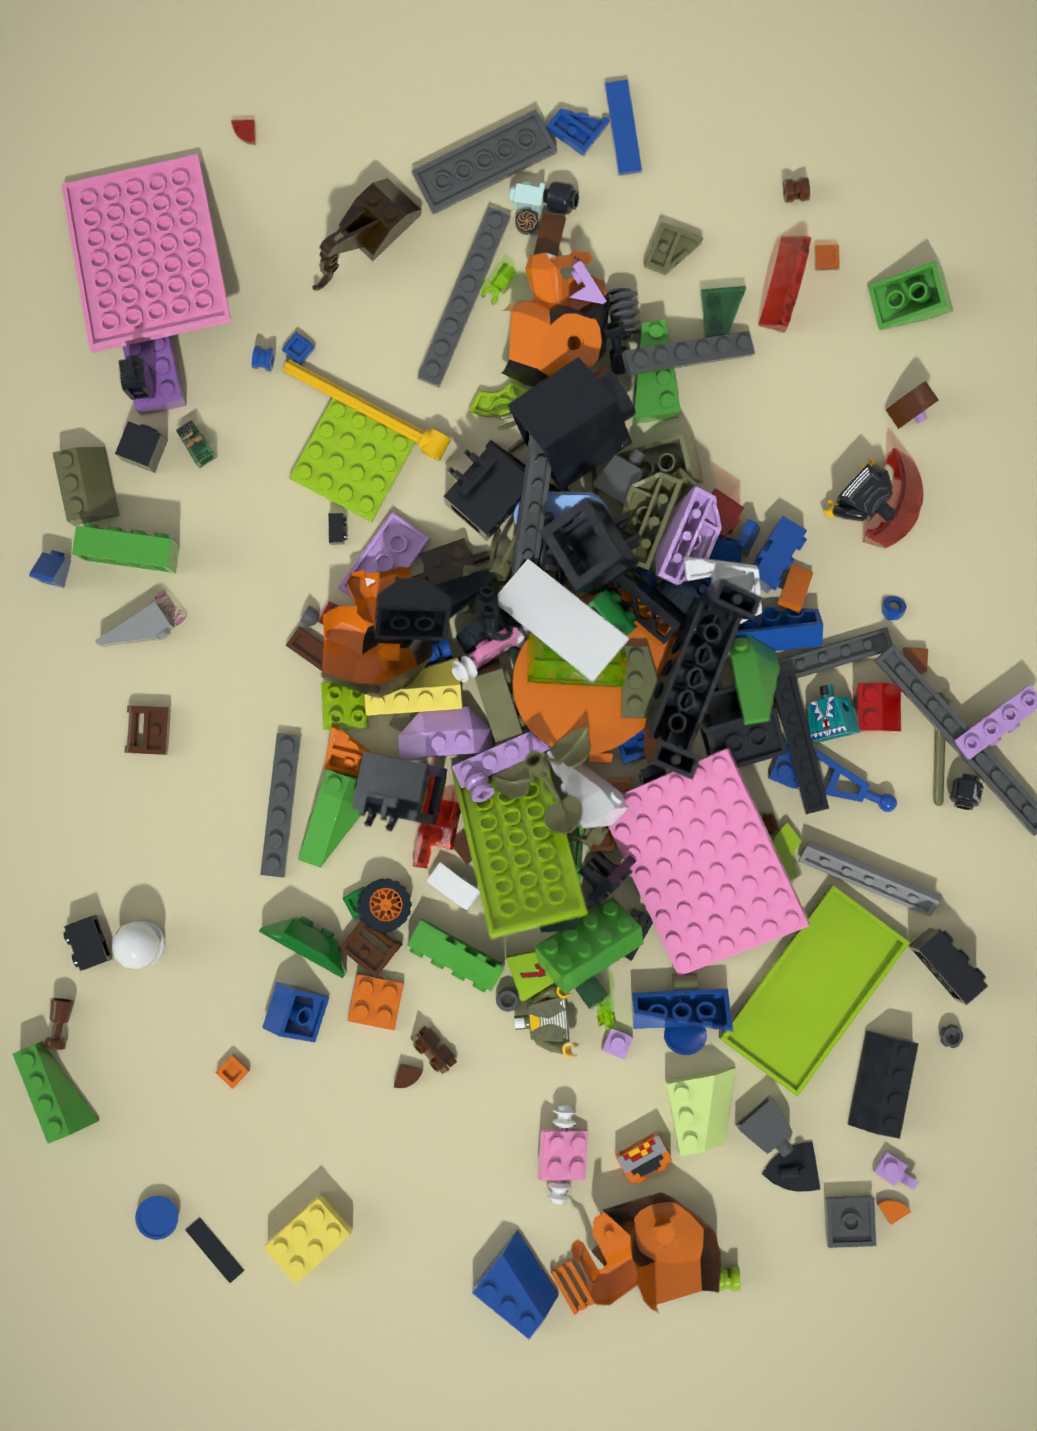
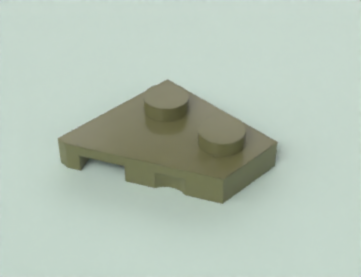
M661 222L644 267L666 276L701 245L703 238Z

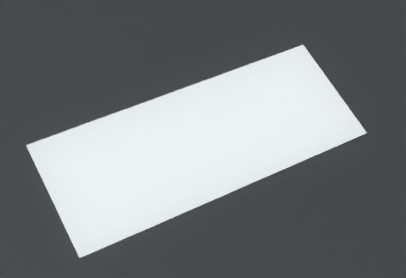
M529 559L526 560L497 594L498 605L592 682L629 640L627 636Z

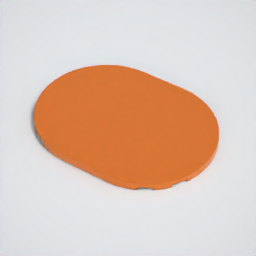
M620 590L621 598L625 602H633L632 594L628 590ZM602 591L598 592L594 596L585 594L579 599L586 605H588L591 601L598 597L602 593ZM638 606L641 616L644 618L651 617L650 609L647 606ZM635 621L634 623L637 627L627 635L629 640L623 646H648L655 673L659 680L679 628L663 644ZM657 621V629L666 635L671 627L664 621ZM532 633L518 654L512 677L513 697L516 708L528 729L539 740L554 748L560 739L586 726L589 730L591 743L589 755L614 749L643 730L646 719L620 718L623 647L592 682Z

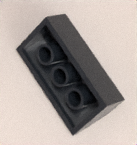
M866 1030L848 1119L849 1126L874 1134L900 1139L919 1043L910 1039Z

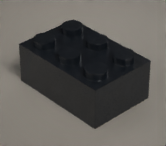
M928 928L908 947L955 1001L968 1005L988 987L984 981L986 976L977 967L973 968L968 963L970 960L968 955L962 949L958 950L953 946L954 939L945 930L942 932L940 929Z

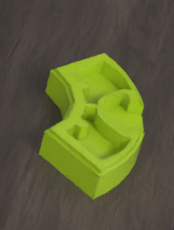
M511 380L505 388L498 392L479 390L469 412L481 417H499L511 413L507 405L529 389Z
M785 823L778 830L772 842L789 879L792 880L797 876L793 865V856L796 848L802 841L791 826Z

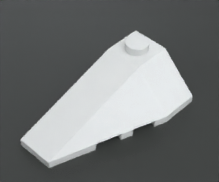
M549 750L547 752V755H549L550 758L555 759L552 755L553 750ZM564 762L560 765L551 763L555 774L562 779L563 784L560 786L562 792L567 793L568 796H575L582 804L583 814L580 821L582 828L612 826L629 808L621 792L581 763L575 767H567Z

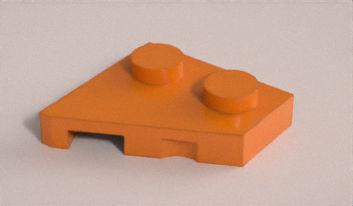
M333 724L324 769L358 777L363 752L374 753L339 726Z

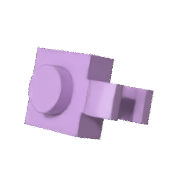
M885 1151L873 1170L874 1173L894 1186L899 1180L914 1190L919 1183L904 1172L907 1165L887 1151Z

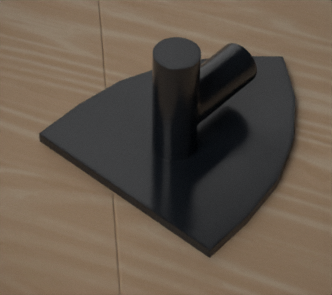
M813 1142L793 1145L794 1149L785 1157L778 1153L768 1163L762 1173L773 1184L786 1190L795 1192L821 1190Z

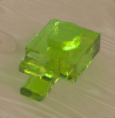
M610 1003L600 1004L601 1010L597 1011L596 1016L598 1026H603L604 1024L606 1030L616 1028V1018L614 1012L611 1011Z

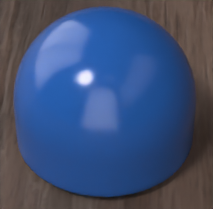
M890 596L884 599L881 610L885 618L894 621L904 615L907 606L899 597ZM894 602L898 604L899 609L890 607L889 603Z

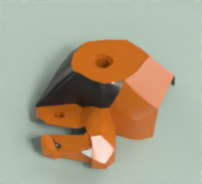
M572 250L571 254L562 256L548 253L529 256L525 270L533 300L516 301L502 310L511 311L509 360L502 374L525 385L534 387L578 357L588 368H591L606 353L607 337L603 333V327L608 324L610 293L606 292L604 281L591 275L607 301L604 304L569 298L571 294L582 288L583 284L580 283L578 285L574 278L563 279L560 273L561 268L571 267L579 260L584 265L593 261L589 252Z

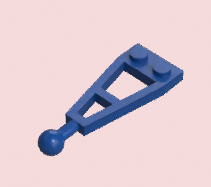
M784 739L788 754L776 758L768 779L786 787L798 789L797 782L794 781L795 774L786 740ZM814 748L816 759L833 769L826 788H824L827 796L863 802L865 798L877 803L884 812H891L896 808L897 799L894 795L889 793L880 795L868 790L870 784ZM840 774L860 787L857 794L834 790Z

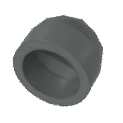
M309 605L300 622L307 626L315 625L320 618L318 611Z

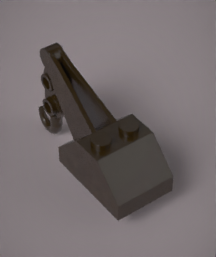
M388 178L371 183L354 200L341 220L339 229L321 243L319 247L321 250L319 266L320 272L324 276L317 285L312 286V289L319 291L330 282L339 267L337 262L340 253L359 248L367 257L374 261L421 216L422 209Z

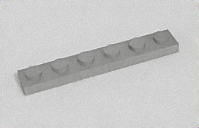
M808 840L799 857L798 862L928 916L932 915L941 902V895L810 840Z

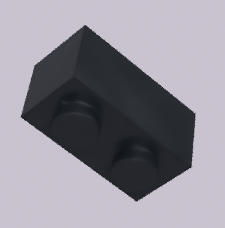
M328 513L329 544H345V540H347V532H345L347 517H344L343 513Z

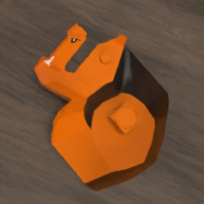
M396 567L395 570L368 574L365 570L350 574L347 586L354 606H340L323 614L324 650L322 678L359 693L381 698L411 684L433 656V640L374 639L377 595L400 578H412L409 567Z
M662 1192L603 1209V1212L594 1218L592 1234L607 1262L603 1269H597L585 1244L579 1241V1239L574 1241L571 1246L575 1262L580 1263L588 1279L589 1294L596 1305H611L637 1285L643 1301L658 1314V1304L700 1291L719 1293L721 1256L716 1233L697 1214Z

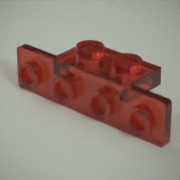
M431 776L427 784L426 802L422 808V812L428 814L435 776ZM442 799L437 824L421 823L417 832L416 849L413 852V867L428 868L433 846L453 850L461 813L458 802Z

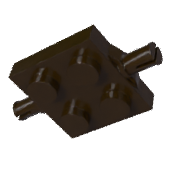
M465 538L420 553L424 564V573L412 576V578H424L435 585L463 577L464 565L476 566L477 563L489 560V557L479 558L487 555L486 550L473 555L467 547Z

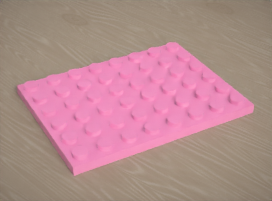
M198 154L61 184L89 349L92 353L232 322Z
M729 748L701 759L693 780L670 772L622 793L629 808L612 826L608 827L623 859L625 860L631 855L636 860L635 864L630 868L633 871L631 876L678 975L687 974L810 925L808 917Z

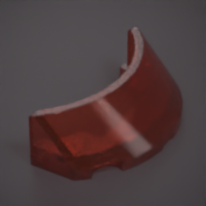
M781 237L771 282L758 326L783 333L786 332L802 283L812 237Z
M892 448L888 452L885 465L892 468L894 472L893 479L901 481V493L895 508L897 512L888 522H880L877 528L867 529L863 539L864 543L884 549L894 545L909 533L920 515V509L923 504L924 494L920 473L913 460L896 448Z

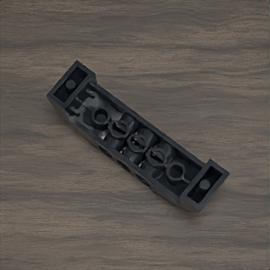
M719 578L704 590L690 608L672 643L647 712L644 729V751L649 763L693 780L701 760L700 756L691 753L693 744L741 619L754 620L762 600L761 596Z

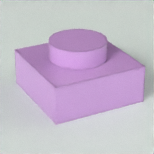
M611 1027L602 1051L624 1060L633 1036Z

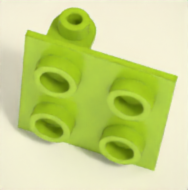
M321 682L323 730H331L333 724L341 729H367L368 716H366L365 694L334 682Z

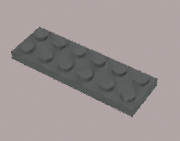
M535 109L411 172L429 209L434 215L556 154L557 148Z

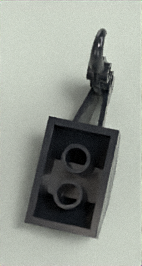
M481 570L435 585L424 578H400L377 595L374 639L447 641L450 618L474 600H476L477 617L483 624L486 635L495 641L507 640L513 635V628L510 627L505 634L497 633L494 630V625L499 616L497 592L492 588L494 575L488 570Z

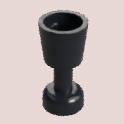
M619 321L611 322L603 327L604 335L611 339L613 346L609 351L611 372L613 374H625L626 369L622 353L628 350V348L622 346L620 338L624 333V325Z

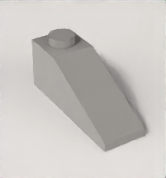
M153 602L95 641L97 645L102 647L154 641L156 639L160 641L171 634L170 630L175 627L160 604Z

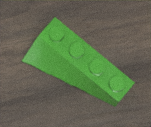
M424 919L420 920L407 946L411 947L410 952L420 958L423 955L431 958V964L440 969H443L445 966L453 970V976L462 981L465 978L473 981L472 986L482 992H485L486 989L492 991L505 969L504 963Z
M43 1041L13 1053L48 1144L99 1121L96 1115L90 1111L83 1097H80L72 1086L71 1080L62 1072L60 1065L48 1048L44 1047Z

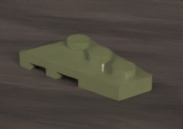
M623 646L620 718L646 719L651 698L658 682L648 646Z

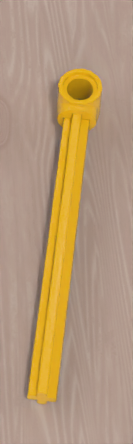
M290 359L284 364V369L282 370L284 373L418 443L420 451L434 460H441L451 442V439L443 433L434 429L423 431Z

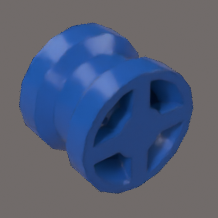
M255 345L252 354V368L258 369L260 367L271 372L275 361V348L263 349L261 346Z

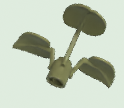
M585 726L560 739L552 751L555 759L550 758L547 754L543 756L539 751H532L526 755L524 762H519L491 775L495 786L505 796L515 799L529 792L530 782L535 780L534 776L541 777L558 802L547 808L544 814L546 826L551 831L567 834L573 831L581 821L583 814L582 804L575 796H568L561 800L546 776L550 772L549 762L557 765L564 762L567 767H575L588 758L591 750L589 730Z

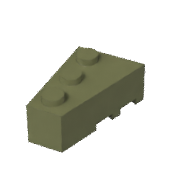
M496 658L477 669L475 680L495 743L523 735L521 727H524L525 724L519 713L516 714L513 691L509 692L507 683L511 682L508 670H503L499 659Z

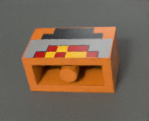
M657 1131L615 1154L630 1184L634 1182L636 1184L642 1183L649 1178L648 1174L655 1170L661 1172L670 1166L669 1163L673 1161Z

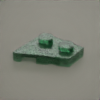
M746 286L701 289L704 338L729 334L745 294Z

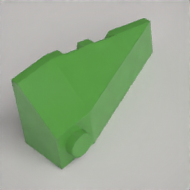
M752 637L734 639L728 653V660L744 723L746 725L769 721L774 692L777 687V677L780 672L776 651Z
M327 770L298 860L321 868L360 817L359 810L352 809L354 791L357 785L356 779Z

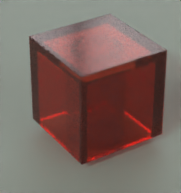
M714 488L711 494L716 496V505L722 527L718 538L724 539L727 533L731 535L741 520L738 517L745 507Z

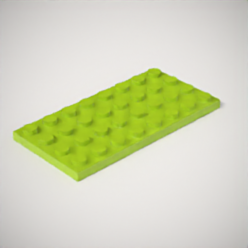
M451 767L490 938L493 939L586 915L587 910L567 835L551 831L544 822V814L547 808L554 803H558L541 777L534 776L535 780L530 782L529 792L520 798L513 799L505 796L497 789L490 775L488 776V784L492 785L494 794L483 802H474L470 796L471 791L467 790L466 787H460ZM549 772V774L546 777L554 787L551 774Z

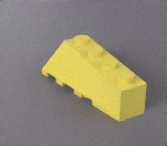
M458 657L424 668L411 684L381 698L365 695L366 716L462 709L460 680H457L452 673L453 662L458 661Z

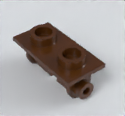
M424 1026L419 1031V1034L417 1033L411 1038L414 1042V1048L420 1054L424 1053L430 1060V1066L436 1072L440 1071L443 1074L449 1071L457 1062L455 1055L445 1044L439 1049L435 1047L441 1039L431 1028L428 1029Z

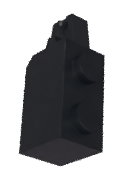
M138 355L126 356L124 360H119L121 386L126 395L131 400L155 398L153 372L147 362Z

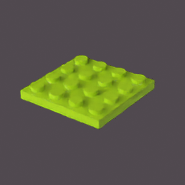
M332 398L289 479L373 523L416 442Z

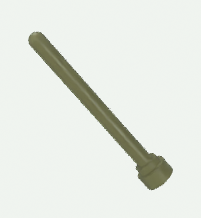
M937 692L948 705L952 703V693ZM937 730L934 804L941 806L944 801L946 740Z

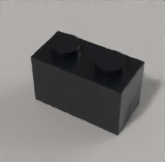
M97 915L64 926V939L68 945H71L74 953L71 955L72 961L76 968L79 967L80 971L112 960Z

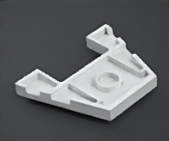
M683 557L687 581L711 577L712 584L717 579L722 578L761 596L759 569L756 565ZM761 603L757 610L756 616L762 613ZM741 619L740 624L743 623V622H745V621H747V620H746V619Z

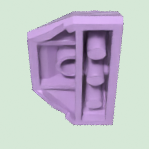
M694 486L674 508L656 550L657 576L675 585H679L687 580L685 578L683 557L709 559L722 529L716 505V496Z
M469 706L462 707V709L419 712L398 735L400 759L480 754L494 748L491 728Z

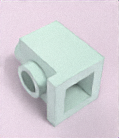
M530 182L516 183V187L511 186L509 200L513 201V209L521 211L527 209L540 214L545 183H540L539 187H535V184Z

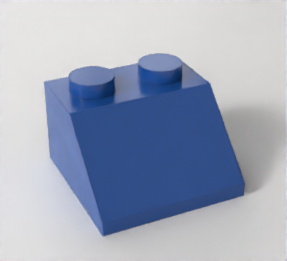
M277 982L262 1028L279 1037L315 1043L330 997L295 985Z

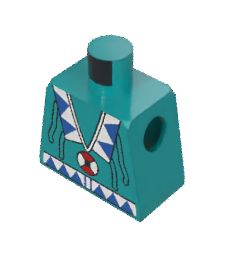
M833 684L820 686L821 700L810 702L808 705V725L812 742H824L860 733L850 699L845 696H835Z

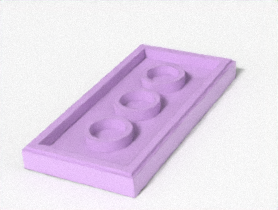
M392 511L338 588L350 596L347 581L352 572L365 570L368 574L395 570L396 567H409L410 569L431 538Z

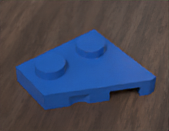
M559 109L547 124L546 129L549 133L584 156L609 125L610 119L603 117L602 120L590 118L589 114L573 113L571 110Z

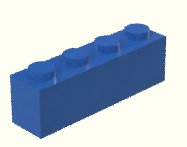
M765 607V610H762L761 614L755 616L754 620H747L739 624L734 639L752 637L774 651L822 646L823 621L819 609L802 608L800 612H796L789 608L786 611H779L774 609V607Z
M728 988L632 993L633 1029L700 1026L733 1032Z

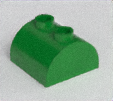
M606 589L587 606L627 636L637 627L634 623L636 617L630 610H623L619 605L621 599L616 592L611 591L609 593Z

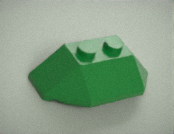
M301 916L300 919L295 917L260 928L259 932L340 978L345 977L347 971L341 950L339 949V942L333 938L335 934L323 927L321 930L312 926L314 922L304 916Z

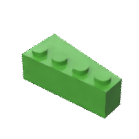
M666 319L642 323L639 348L669 344ZM674 369L636 376L634 400L636 415L633 416L632 425L679 417L681 409Z

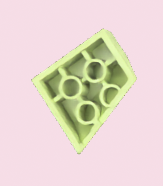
M735 1067L665 1080L680 1156L705 1152L725 1144Z

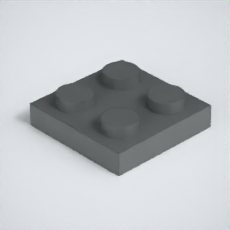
M872 1195L825 1197L826 1240L828 1248L876 1246L875 1202Z

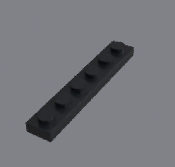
M794 671L779 673L774 698L804 813L806 815L830 809Z

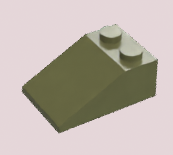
M680 433L636 448L646 454L639 467L649 472L648 477L661 471L671 475L681 467L695 482H703L693 436ZM632 449L619 453V455L627 459Z

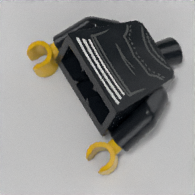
M869 458V464L866 466L861 464L862 470L837 497L836 503L838 505H835L832 500L827 501L831 508L829 510L822 509L823 513L828 518L838 517L859 522L864 520L870 522L878 514L888 522L897 512L887 504L893 494V486L888 471L875 464L873 458Z

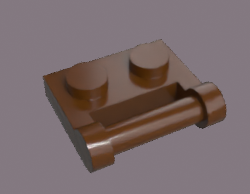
M127 706V713H129L128 740L124 753L167 755L170 708ZM139 714H144L142 746H137Z
M360 921L339 949L377 978L403 943L398 939L395 941L386 933L372 931L373 929L367 928L366 924ZM364 928L390 948L386 954L360 934Z

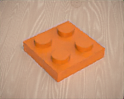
M358 973L348 1021L395 1030L404 982L379 977L375 978L374 976Z

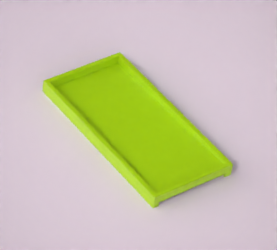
M830 885L808 915L810 925L798 930L736 1013L732 1019L733 1032L723 1031L719 1037L720 1040L796 1097L800 1095L910 944L909 941L833 885Z

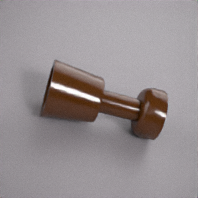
M50 998L49 1020L54 1022L52 1036L47 1037L44 1041L45 1048L55 1050L66 1049V1040L61 1038L63 1024L69 1022L74 1005L73 1000Z

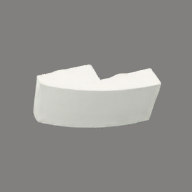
M439 862L427 880L434 888L466 910L471 908L480 895L478 887L467 878L458 875L443 862Z

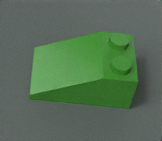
M936 261L868 285L879 330L932 319L953 311L942 266Z

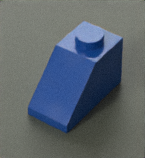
M51 550L50 554L42 552L30 571L29 577L41 583L64 588L71 561L65 558V553L54 550Z

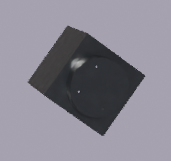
M579 357L507 405L527 448L530 435L542 448L551 467L550 476L561 490L632 444L625 422L636 415V411L624 387L607 367L604 366L595 373H592Z

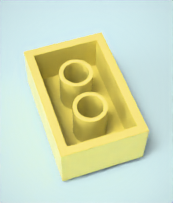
M320 1193L269 1239L264 1249L291 1280L297 1284L349 1237L353 1228L325 1196Z

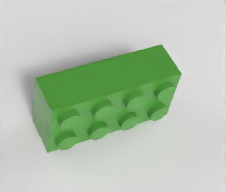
M84 523V526H76L72 554L83 561L176 573L180 546L173 538L164 533H155V536H150L141 530L132 529L131 533H127L119 527L108 526L107 530L99 528V525Z
M612 897L586 915L578 918L577 930L558 931L535 946L537 962L563 993L567 994L643 945L642 927Z

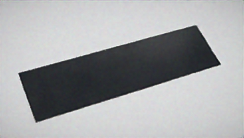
M201 1218L197 1219L185 1230L229 1283L244 1272L242 1267Z

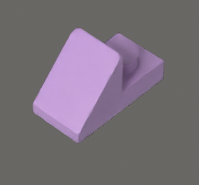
M579 260L571 266L574 270L571 272V275L578 285L582 283L583 287L571 294L569 298L600 304L607 302L582 261Z

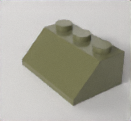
M75 447L52 453L67 522L76 526L120 516L104 447Z

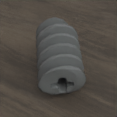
M628 288L609 290L608 293L611 295L609 303L612 304L610 312L613 314L610 317V321L623 323L624 333L620 336L621 341L632 339L635 336L634 334L641 332L640 328L634 327V325L640 323V320L633 318V316L640 313L639 310L633 309V306L638 305L639 301L632 300V297L637 296L638 292Z

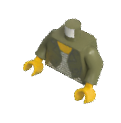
M557 985L541 990L531 998V1003L527 1004L528 1015L514 1016L515 1030L530 1029L531 1040H534L536 1045L553 1053L564 1054L567 1058L577 1057L578 1054L571 1052V1047H577L579 1044L576 1042L565 1043L570 1042L565 998L573 995V992L564 994Z

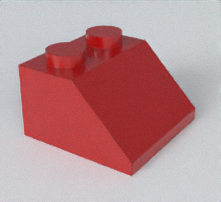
M889 683L854 684L853 710L860 732H901V690L895 684Z

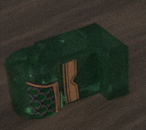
M192 420L176 429L190 456L199 468L217 458L209 443Z

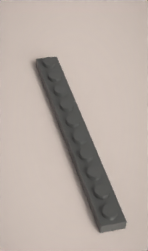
M894 644L890 645L874 660L875 663L1027 831L1035 836L1037 834V802L987 747L971 759H966L954 740L970 728Z

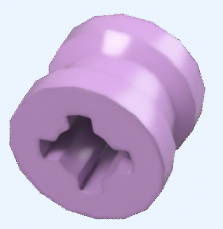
M476 773L465 782L467 790L471 791L470 796L474 802H483L494 794V789L492 785L488 784L489 779L485 773Z

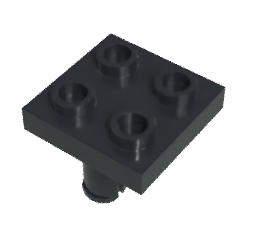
M601 850L577 872L593 887V891L584 899L585 906L588 909L594 903L599 906L609 896L606 892L608 891L612 894L622 884L619 879L624 881L633 872L630 868L635 864L636 860L629 855L622 863L614 865ZM590 862L604 875V877L590 864Z

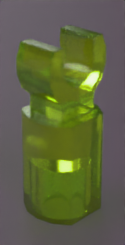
M503 263L490 281L491 285L482 290L481 297L484 299L486 294L492 293L494 298L491 300V304L495 305L499 299V292H503L515 275V269Z

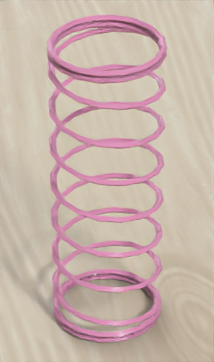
M160 592L155 596V599L160 598L162 595L165 597L166 592ZM181 617L175 622V625L181 624L186 618Z

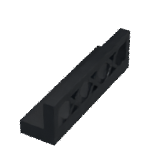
M632 569L616 579L614 586H607L601 590L604 592L607 589L609 593L615 591L621 599L619 605L623 610L633 612L636 621L663 644L681 626L686 617L685 614ZM620 590H628L632 594L633 602H625L621 598ZM638 606H647L650 609L651 617L644 618L641 616ZM657 621H664L671 627L666 635L657 629Z

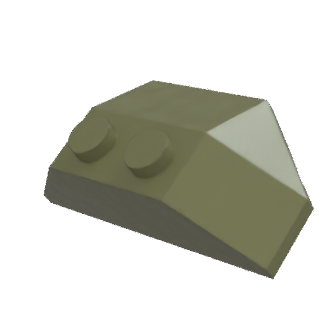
M662 471L631 485L620 514L622 516L627 513L629 516V520L625 521L628 526L620 531L625 540L637 533L642 537L641 540H638L640 546L634 549L633 552L640 562L637 566L647 570L650 569L656 557L657 547L672 512L677 506L684 481Z

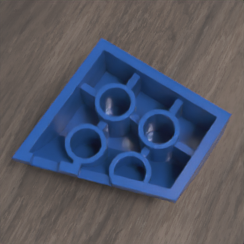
M518 1229L472 1288L473 1295L528 1339L532 1337L543 1323L559 1295Z

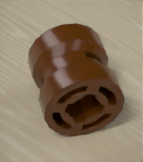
M801 177L797 181L792 179L783 180V198L785 203H792L797 199L809 201L810 183L808 177Z

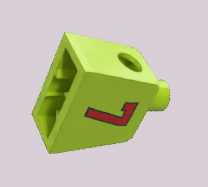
M535 950L506 957L508 967L522 1001L527 1000L554 983L538 964Z

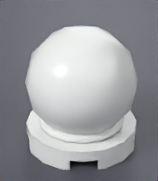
M137 920L123 925L115 933L112 941V951L115 959L122 966L131 970L143 969L155 964L162 957L165 937L162 930L155 923Z

